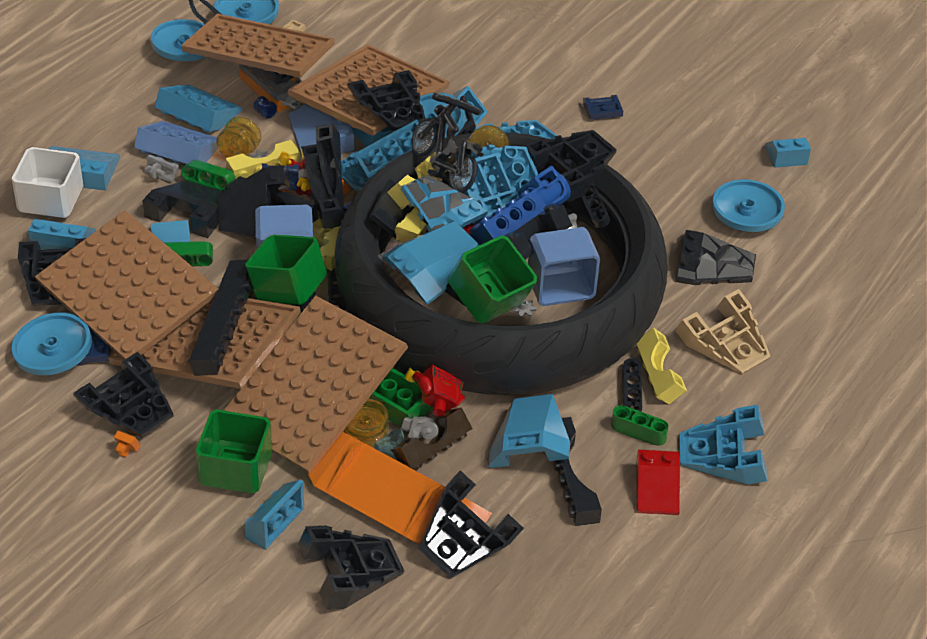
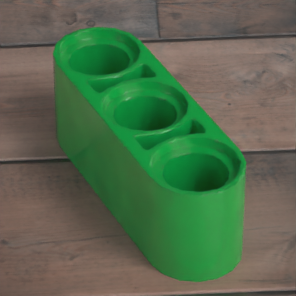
M192 160L183 166L181 170L182 176L186 180L218 190H225V186L236 179L235 174L231 170L199 160Z
M209 242L165 243L192 267L209 266L213 262V245Z
M623 405L616 406L613 409L611 422L613 430L656 446L666 443L669 425L665 420Z

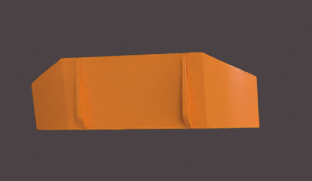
M344 432L337 438L313 471L308 473L316 488L417 544L422 542L445 487ZM466 498L462 500L485 523L492 515V513Z

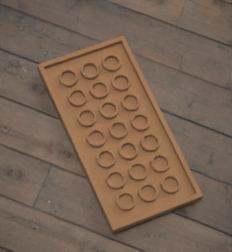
M217 13L184 42L181 47L183 52L301 78L335 43L334 38Z

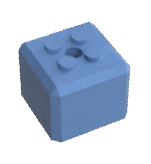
M308 205L260 206L255 210L256 249L260 247L268 236L273 234L313 237L312 208Z
M579 227L532 235L530 246L534 254L528 258V265L537 275V283L533 287V291L540 305L549 306L588 300L596 295L600 257L587 229Z

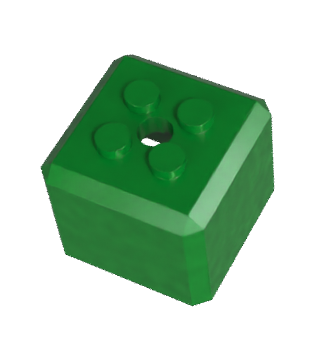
M273 234L265 239L245 263L256 299L280 304L303 306L327 275L316 237Z
M501 235L464 252L449 275L448 283L475 320L484 324L520 306L537 283V275L510 239Z
M218 409L210 412L195 450L198 481L201 485L252 494L258 492L273 452L270 420L267 417Z

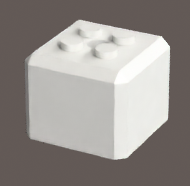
M35 147L26 149L12 176L16 207L19 212L67 218L71 214L83 188L79 155L74 152Z

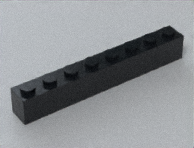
M231 260L228 263L189 359L194 376L218 375L219 369L223 365L224 356L228 352V346L233 339V333L235 328L238 327V320L240 315L243 314V307L248 301L250 290H252V284L245 266L248 260Z

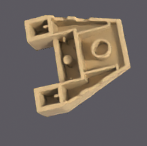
M739 289L726 295L717 306L718 310L725 317V320L709 328L700 315L695 312L684 318L675 329V332L686 346L741 375L771 357L763 335H760L758 331V322L753 318L751 304Z

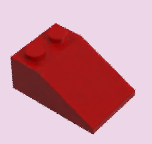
M638 450L635 465L637 513L679 515V451Z

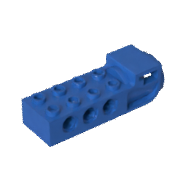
M550 166L517 191L519 194L518 198H514L503 208H499L492 215L487 216L471 228L470 231L472 233L469 235L478 245H481L496 237L505 236L507 233L516 231L543 212L545 206L552 203L554 205H561L567 201L571 194L567 180L553 166ZM549 177L553 180L550 183L547 181Z

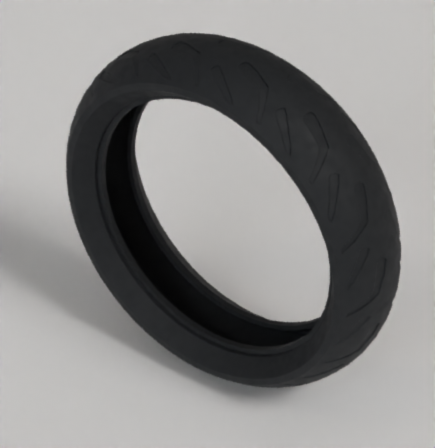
M481 132L454 136L456 146L460 145L461 140H467L485 147L495 145V147L503 148L504 146L524 147L525 144L544 137L509 132ZM447 138L444 140L443 150L448 146ZM431 143L419 146L417 150L422 153L429 148ZM436 146L427 156H417L411 150L386 164L357 192L342 219L336 239L335 273L338 288L347 311L407 344L408 348L396 362L397 365L406 370L411 368L413 371H419L421 374L434 365L463 381L462 391L488 395L540 393L570 386L600 373L606 367H610L622 356L626 355L644 336V333L649 329L658 313L667 284V252L659 223L639 191L608 164L593 182L610 217V222L607 226L598 228L593 224L581 197L569 203L565 201L562 204L568 215L576 214L577 220L591 227L607 243L616 258L620 275L611 289L596 303L573 316L554 322L522 326H499L455 319L432 311L416 302L391 278L381 257L393 236L369 217L386 182L392 179L397 184L407 175L418 179L415 168L432 153L436 152ZM454 153L450 155L451 159L448 161L451 164L455 161ZM549 166L537 170L538 174L549 168ZM454 174L455 187L462 189L457 176ZM550 177L547 179L549 183L553 181ZM441 180L442 183L450 187L449 180ZM588 192L585 196H591L593 192ZM594 204L591 208H596L599 204ZM601 214L597 215L599 219H602Z

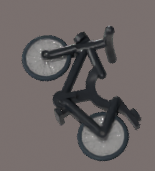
M433 93V100L449 105L447 107L437 105L434 110L437 117L433 119L426 118L419 122L412 135V150L417 156L424 157L430 154L436 146L435 156L430 159V163L436 171L429 169L427 173L446 181L449 180L451 188L464 193L472 187L477 176V162L472 156V152L480 157H483L484 153L481 152L483 147L475 142L461 140L460 145L456 146L454 136L459 132V127L451 114L456 107L475 115H480L481 109L458 99ZM446 132L448 146L443 150ZM452 153L458 155L453 164L448 162L451 159L450 155ZM445 171H448V172H449V176L446 175V174H444V172H445Z

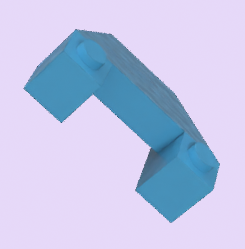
M759 405L734 409L730 415L723 418L720 415L709 424L704 425L702 423L680 433L681 466L743 484L767 481V468L762 451L745 452V438L764 435V422Z

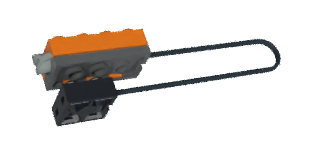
M189 0V5L194 15L206 24L208 21L198 13L193 0ZM200 0L215 14H221L209 2H207L206 0ZM239 64L240 79L277 112L289 107L293 109L299 108L301 101H297L289 96L288 90L302 82L300 78Z

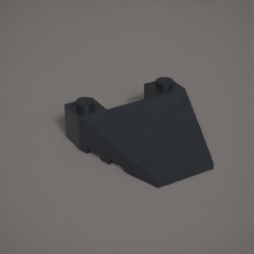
M594 130L571 133V136L563 138L561 135L555 136V139L551 140L539 138L524 145V147H527L536 170L553 166L567 180L571 190L570 198L566 201L567 203L583 197L617 152L616 148Z
M284 165L265 167L218 194L219 230L256 239L255 210L260 206H271L270 190L290 188L289 170Z
M189 180L151 190L142 200L144 217L161 222L172 208H176L192 214L190 219L193 234L209 238L218 225V194L225 190L214 189Z
M552 203L545 206L543 212L516 231L505 235L525 260L534 254L529 244L533 234L565 230L572 226L563 204L554 205Z
M461 470L443 488L419 546V550L450 578L510 545L524 529L509 514H506L491 529L470 510L462 500L476 484Z
M322 525L306 526L298 543L305 560L324 559L331 575L326 576L319 591L326 609L347 608L405 572L390 539L368 534L357 536L353 535L352 531L344 529V532L332 530L331 526Z

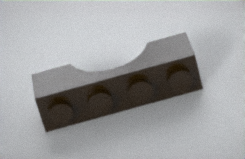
M462 407L451 409L443 416L437 418L438 434L430 443L425 444L417 438H409L393 447L391 450L396 460L413 470H417L422 467L421 463L425 460L430 461L437 457V452L440 450L445 451L452 447V442L455 440L464 439L467 436V432L473 428Z

